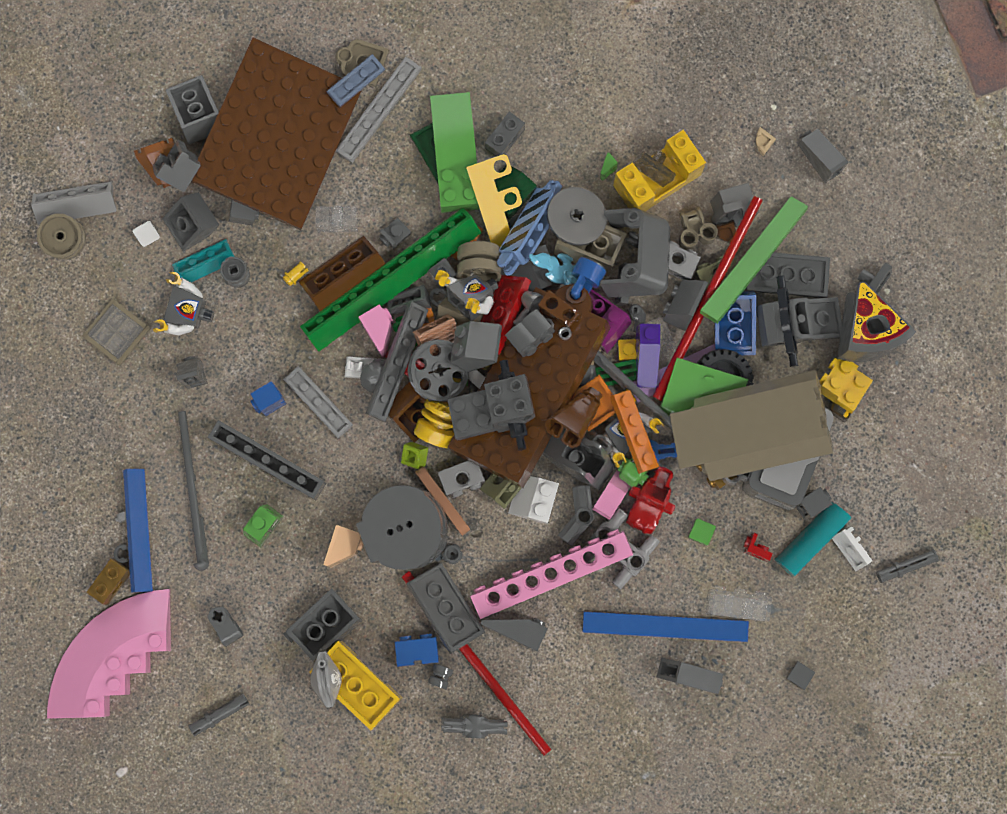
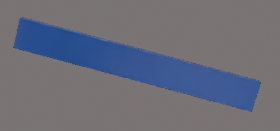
M583 612V633L748 642L749 621Z

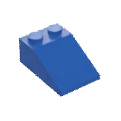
M743 291L719 323L716 324L714 322L715 350L727 349L735 351L740 355H756V294L754 291Z

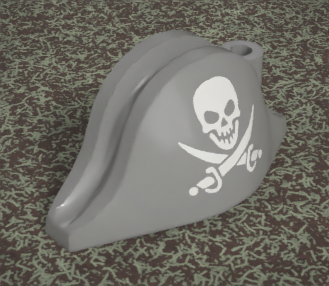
M324 651L318 653L311 672L310 683L313 691L325 707L329 708L334 707L341 687L342 677L335 663L327 652Z

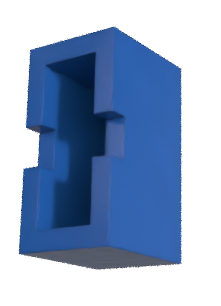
M272 381L250 393L253 398L250 402L259 414L262 412L265 416L287 404Z
M432 634L420 635V639L412 640L411 636L399 637V641L395 642L397 667L415 665L414 661L422 660V664L439 662L437 637L432 638Z

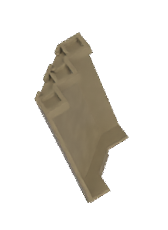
M816 370L694 399V407H691V409L670 414L679 469L701 464L703 473L708 475L709 481L833 453V443L827 426V415L821 398V386Z

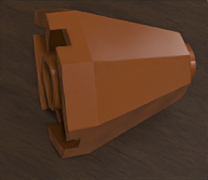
M174 138L168 139L169 143H167V140H163L140 148L141 152L139 149L134 151L136 159L157 186L162 185L163 188L171 185L156 178L152 166L160 153L166 157L168 156L175 144Z

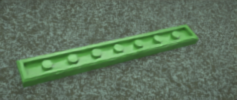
M792 196L788 199L703 306L700 314L716 324L719 323L807 211V205Z

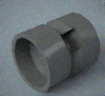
M229 257L222 262L220 273L231 287L241 288L249 282L250 271L241 258Z

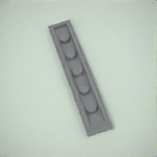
M405 56L336 149V153L351 163L355 161L420 73L422 68Z

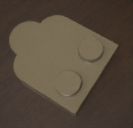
M356 39L350 42L348 47H342L336 52V61L341 66L343 75L346 76L372 54L384 67L389 55V49ZM381 74L368 85L376 88Z

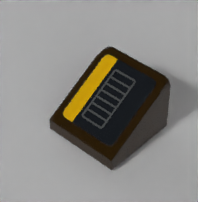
M834 402L829 408L833 416L844 423L851 415L850 412Z

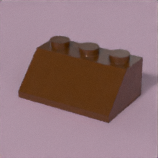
M423 378L420 381L421 389H428L429 382L427 379ZM409 382L396 394L388 417L415 443L419 438L414 434V429L418 419L425 418L421 411L425 408L424 403L426 399L421 397ZM441 385L438 389L441 396L444 397L447 394V387Z

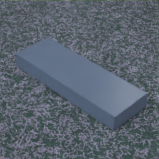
M372 54L327 91V94L341 107L382 74L385 68Z

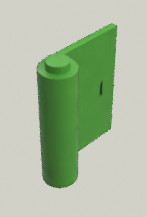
M677 357L660 408L670 417L672 413L689 410L691 407H694V399L746 387L748 379Z

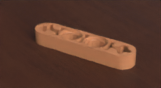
M421 467L415 472L433 498L441 505L445 514L463 536L470 531L468 525L426 469Z

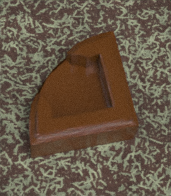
M734 223L717 226V236L722 241L730 243L736 232Z

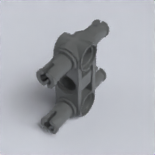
M464 714L460 718H441V723L443 724L441 725V731L443 733H462L465 738H484L488 734L507 735V729H504V727H508V722L504 721V719H486L485 716L477 714Z

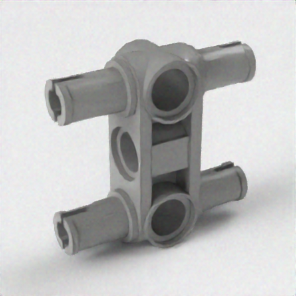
M619 508L608 522L605 521L590 537V540L597 538L598 533L602 530H606L609 533L618 529L628 515ZM650 535L640 548H636L629 543L633 555L618 561L622 564L623 568L612 583L621 590L632 576H637L649 561V555L660 541L653 535ZM607 543L603 545L602 549L608 554L614 552L612 544ZM588 551L584 553L583 557L585 561L591 562L595 555ZM634 556L641 559V565L638 568H634L630 563L631 558Z

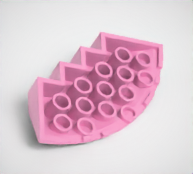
M170 589L150 591L124 599L97 615L78 633L65 651L56 669L48 698L47 719L110 716V695L130 694V674L151 673L150 652L171 651Z

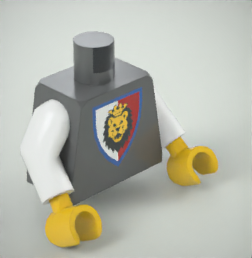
M443 270L437 272L435 279L439 280L440 286L447 287L448 301L467 319L473 321L481 314L489 313L494 303L493 291L498 288V284L493 278L485 282L477 275L455 279L449 277V274Z
M169 272L175 276L174 281L166 279V282L176 284L177 286L173 285L164 319L154 321V323L160 324V329L154 328L153 331L156 333L164 331L165 333L180 336L192 332L193 329H198L201 320L212 322L214 311L205 309L206 301L203 299L199 289L193 283L180 278L178 273Z
M639 412L647 435L651 432V429L654 433L658 434L659 431L655 428L657 425L664 427V424L658 418L653 419L647 414ZM615 413L606 420L609 425L604 429L603 436L613 446V451L610 452L609 456L618 468L620 467L618 464L619 460L627 462L625 455L630 449Z

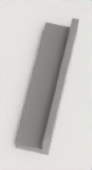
M112 181L33 194L31 202L38 225L46 217L53 214H65L77 219L116 212Z

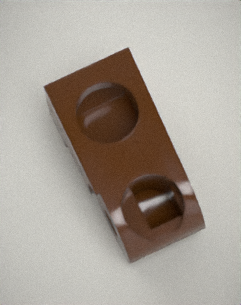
M550 290L538 304L542 312L555 320L557 319L568 328L572 326L580 315L572 306Z

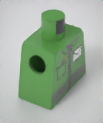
M268 504L262 505L243 528V534L261 548L284 516Z

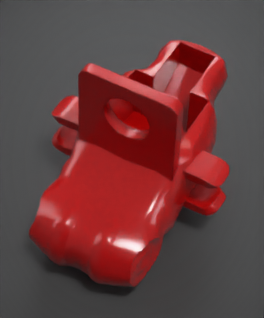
M660 466L656 469L653 477L644 482L641 489L635 486L631 488L629 495L636 499L626 521L631 528L638 529L644 534H652L663 512L671 515L675 510V505L669 502L671 497L670 482L674 476L670 469Z

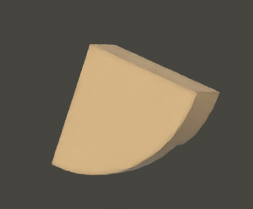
M760 127L755 140L758 151L764 156L776 138Z

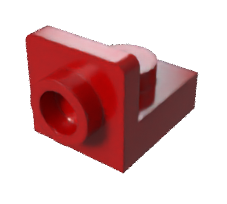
M754 532L751 536H747L743 545L746 548L744 553L769 562L773 553L768 551L769 548L761 544L754 545L758 534Z

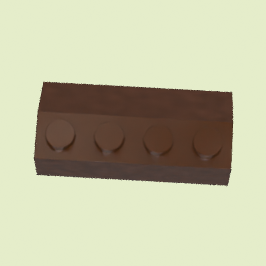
M362 236L298 282L318 310L322 311L385 265V262L371 243Z

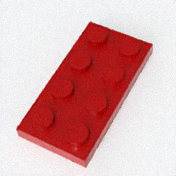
M501 275V279L497 283L498 288L493 292L494 303L489 313L484 314L481 322L500 324L502 326L498 355H500L507 339L505 335L512 329L513 321L520 311L521 297L528 291L531 280L526 277Z

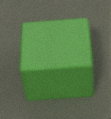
M697 518L694 521L688 538L707 546L710 543L716 526Z

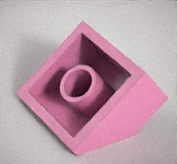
M379 304L359 316V319L383 358L388 350L393 330L391 323L394 321L387 308L382 309Z

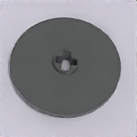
M570 187L559 191L552 198L547 208V221L552 232L563 242L576 246L587 245L597 240L605 229L607 217L604 214L605 207L601 200L591 191L579 187ZM576 214L580 215L581 217L578 220V218H574L573 215Z

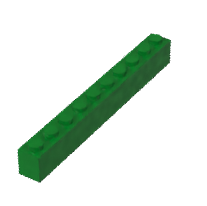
M464 208L460 209L302 324L300 328L317 351H321L356 324H359L361 322L359 316L379 304L380 306L384 305L419 278L426 275L429 269L441 260L447 259L456 253L460 245L474 240L481 234L480 229L472 216Z

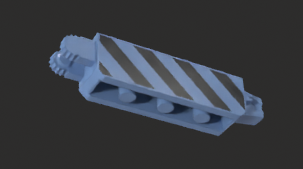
M550 180L543 188H536L500 247L499 252L501 255L497 264L499 267L504 268L503 272L507 276L512 275L519 264L524 265L529 262V255L534 254L549 229L547 208L552 198L562 188L559 181Z

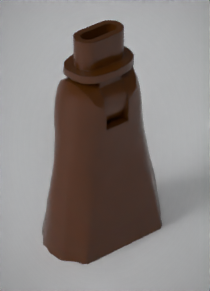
M593 387L582 391V393L575 396L563 408L547 419L545 424L546 431L555 438H559L565 431L561 441L570 448L578 447L597 413L602 394Z

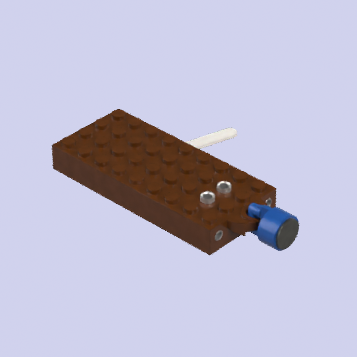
M580 257L571 272L572 276L577 279V282L565 285L555 293V295L572 306L580 314L570 328L539 310L555 330L553 337L548 342L539 344L536 352L531 356L522 357L507 339L503 350L497 357V362L493 363L486 378L478 370L469 372L468 379L479 388L478 392L485 390L484 384L499 381L498 375L502 373L499 362L502 360H508L509 370L514 372L515 376L525 374L527 377L535 417L525 423L527 435L524 437L527 449L518 451L516 438H511L510 430L503 432L493 431L458 441L455 439L454 434L448 445L452 453L521 488H524L552 437L546 431L545 424L547 419L572 400L611 328L606 319L591 313L593 300L589 293L592 287H599L600 280L606 274V269L600 263L588 257ZM535 287L533 291L539 293L543 297L547 293L546 291L541 290L537 287ZM452 351L448 354L449 361H451Z

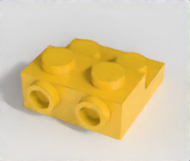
M834 358L828 366L831 369L828 374L824 373L819 380L821 394L852 414L873 380L858 371V365L855 363Z

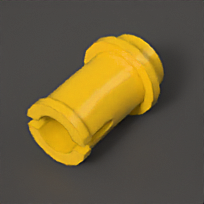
M300 261L288 273L285 272V276L282 278L291 287L296 285V281L309 270Z

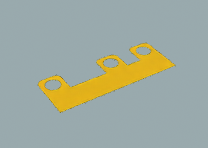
M504 154L466 167L490 242L499 247L502 246L510 232L504 212L519 207L522 204L519 190L516 187L500 192L497 191L494 179L508 175L512 171L509 159ZM497 160L506 162L507 168L502 173L494 170V163ZM509 192H513L517 196V201L513 205H508L504 201L505 195Z

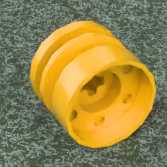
M426 399L424 403L425 408L421 411L425 418L418 419L414 434L427 443L448 448L454 436L449 404L445 401H430Z

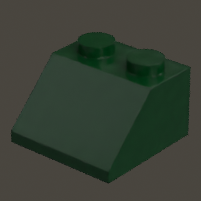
M507 165L499 173L504 172L507 168ZM512 166L510 174L494 179L498 192L511 187H516L519 190L522 204L519 207L504 212L509 220L531 198L537 188V185L530 178ZM509 192L505 195L504 201L508 205H513L517 201V196L515 193Z

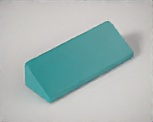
M227 239L172 264L180 278L194 282L219 270L225 259L235 256Z

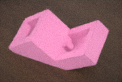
M616 470L593 507L594 511L609 520L631 487L619 478L620 472Z

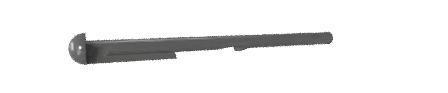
M598 350L593 360L624 390L628 388L654 412L653 414L656 417L660 418L672 430L671 418Z
M186 411L178 412L197 557V563L193 565L197 570L204 571L209 567L203 517L200 518L195 488L196 476L193 469Z

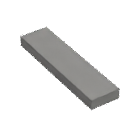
M299 366L283 379L338 439L353 426L347 417Z

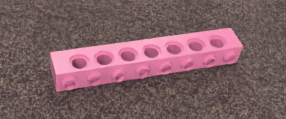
M618 529L607 533V538L602 540L599 537L588 541V546L583 548L580 545L569 549V553L564 556L561 553L550 557V561L545 564L542 561L531 565V569L526 572L523 569L512 573V577L507 580L504 577L493 581V585L488 588L483 585L474 589L475 593L470 597L479 618L482 619L632 556L633 551L624 530L621 532ZM607 543L612 544L614 552L612 554L604 553L603 545ZM590 551L594 553L595 560L592 562L585 561L583 557L585 552ZM566 560H573L576 563V568L573 570L566 569L564 565ZM547 568H554L557 571V576L549 578L546 575ZM535 576L538 584L530 586L527 583V577ZM516 584L519 592L516 594L510 593L508 585ZM490 592H497L500 596L499 601H491L489 598Z

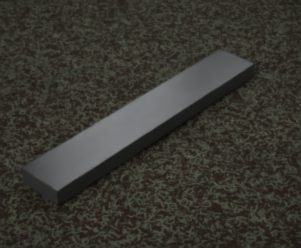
M413 301L408 302L365 413L382 422H386L416 344L413 331L423 326L428 313V309Z

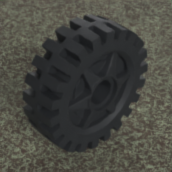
M727 349L713 350L703 355L697 361V364L748 379L746 386L754 384V375L752 374L749 362L735 351Z

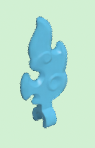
M560 253L557 255L563 262L562 266L556 257L549 254L529 255L534 265L548 269L549 273H546L545 276L550 281L564 285L577 282V279L571 274L575 265L571 264L573 258L567 254Z

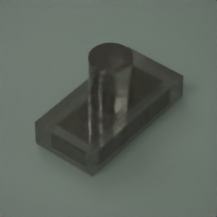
M656 151L653 158L647 153L642 152L633 160L634 165L639 171L662 187L673 181L676 175L663 165L666 155L661 151Z

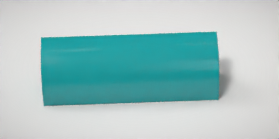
M831 502L832 505L821 511L774 559L791 577L796 576L852 518L837 504Z

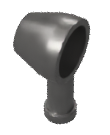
M526 291L521 297L525 308L513 323L517 325L534 310L537 309L539 311L538 304L543 299V296L536 292Z

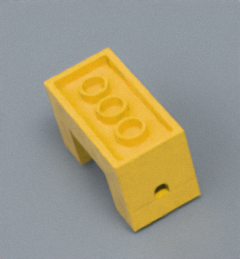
M682 130L666 140L665 147L637 166L632 162L615 174L613 186L629 209L637 208L647 211L701 176L706 161L686 132Z
M337 641L327 652L339 669L342 677L337 699L368 729L373 730L403 697L371 671L343 641Z

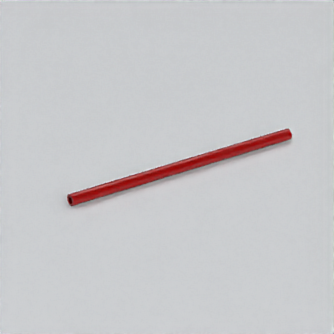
M756 196L752 198L652 397L662 401L677 357L683 359L704 318L700 311L719 288L763 201Z
M410 571L401 577L406 584L415 579ZM466 644L459 649L460 652L542 755L545 756L552 749L470 646Z

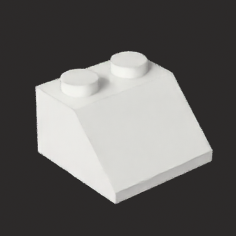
M530 476L524 488H521L512 499L508 514L548 524L559 483Z

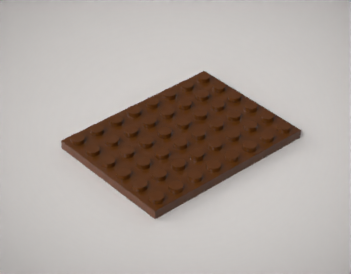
M253 37L199 155L198 161L201 166L191 182L301 230L361 91L343 106L339 107L327 94V91L342 79L341 77Z

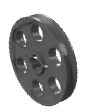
M447 340L425 342L413 352L409 360L408 376L414 390L427 400L447 401L461 393L468 381L469 372L452 364L448 359V354L453 348L452 342ZM432 345H436L439 349L437 356H432L430 353ZM418 358L423 359L425 363L422 370L417 369L415 365ZM437 368H449L448 370H443L442 372H440V375L439 373H428L430 371H435V369ZM455 371H458L462 376L459 383L454 382L452 378ZM423 378L429 382L427 390H423L420 387V381ZM441 385L447 387V394L444 397L438 392Z

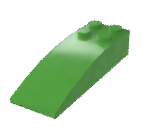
M470 92L430 96L441 213L456 212L462 208L465 210L480 209L466 168L477 164Z

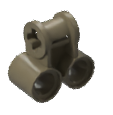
M697 207L694 211L679 213L684 228L679 239V245L682 249H694L698 240L704 245H710L715 241L718 234L717 227L712 223H704L700 207ZM703 231H711L713 237L706 238L703 235ZM691 236L694 243L687 244L683 238Z

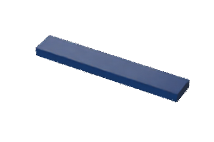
M124 469L131 593L153 591L145 469Z

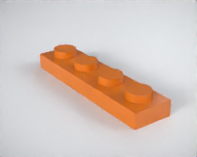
M628 390L612 395L610 399L638 473L640 474L659 467L631 391Z

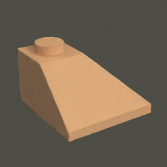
M336 525L323 565L332 568L357 555L358 550L362 551L364 544L359 532Z

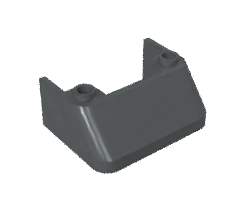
M637 208L605 210L604 214L612 228H639L638 263L624 266L621 271V279L600 280V284L607 297L647 296L664 293L668 288L670 226L667 220Z

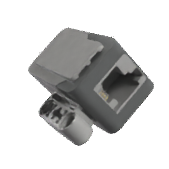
M825 408L827 426L830 431L834 417L832 412ZM819 457L737 475L736 480H730L728 477L722 478V480L727 485H735L742 480L744 481L742 488L745 494L778 508L791 511L802 502Z

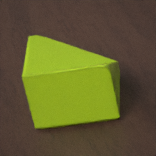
M414 442L405 443L401 463L415 469L425 467L429 447Z

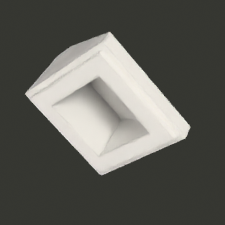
M150 221L133 229L134 235L143 247L160 238Z

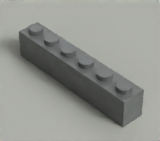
M219 420L207 437L315 501L327 484L320 478Z

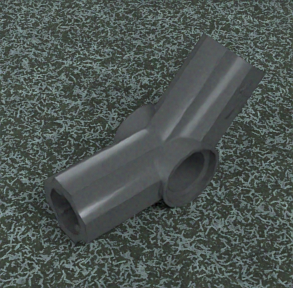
M590 486L572 487L575 515L558 534L571 547L592 523L594 518ZM587 512L590 520L586 523L581 522L578 518L579 513Z

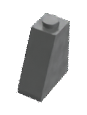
M818 129L813 132L809 130L801 136L798 146L824 183L842 173L849 162Z
M661 657L656 678L719 694L723 684L722 673Z

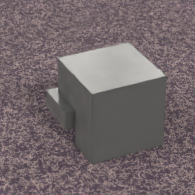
M177 139L168 156L166 157L160 153L152 168L156 178L185 192L201 164L198 161L197 155L188 151L185 143Z
M749 183L718 191L710 201L714 215L711 217L712 224L718 225L733 220L735 227L739 226L753 198Z

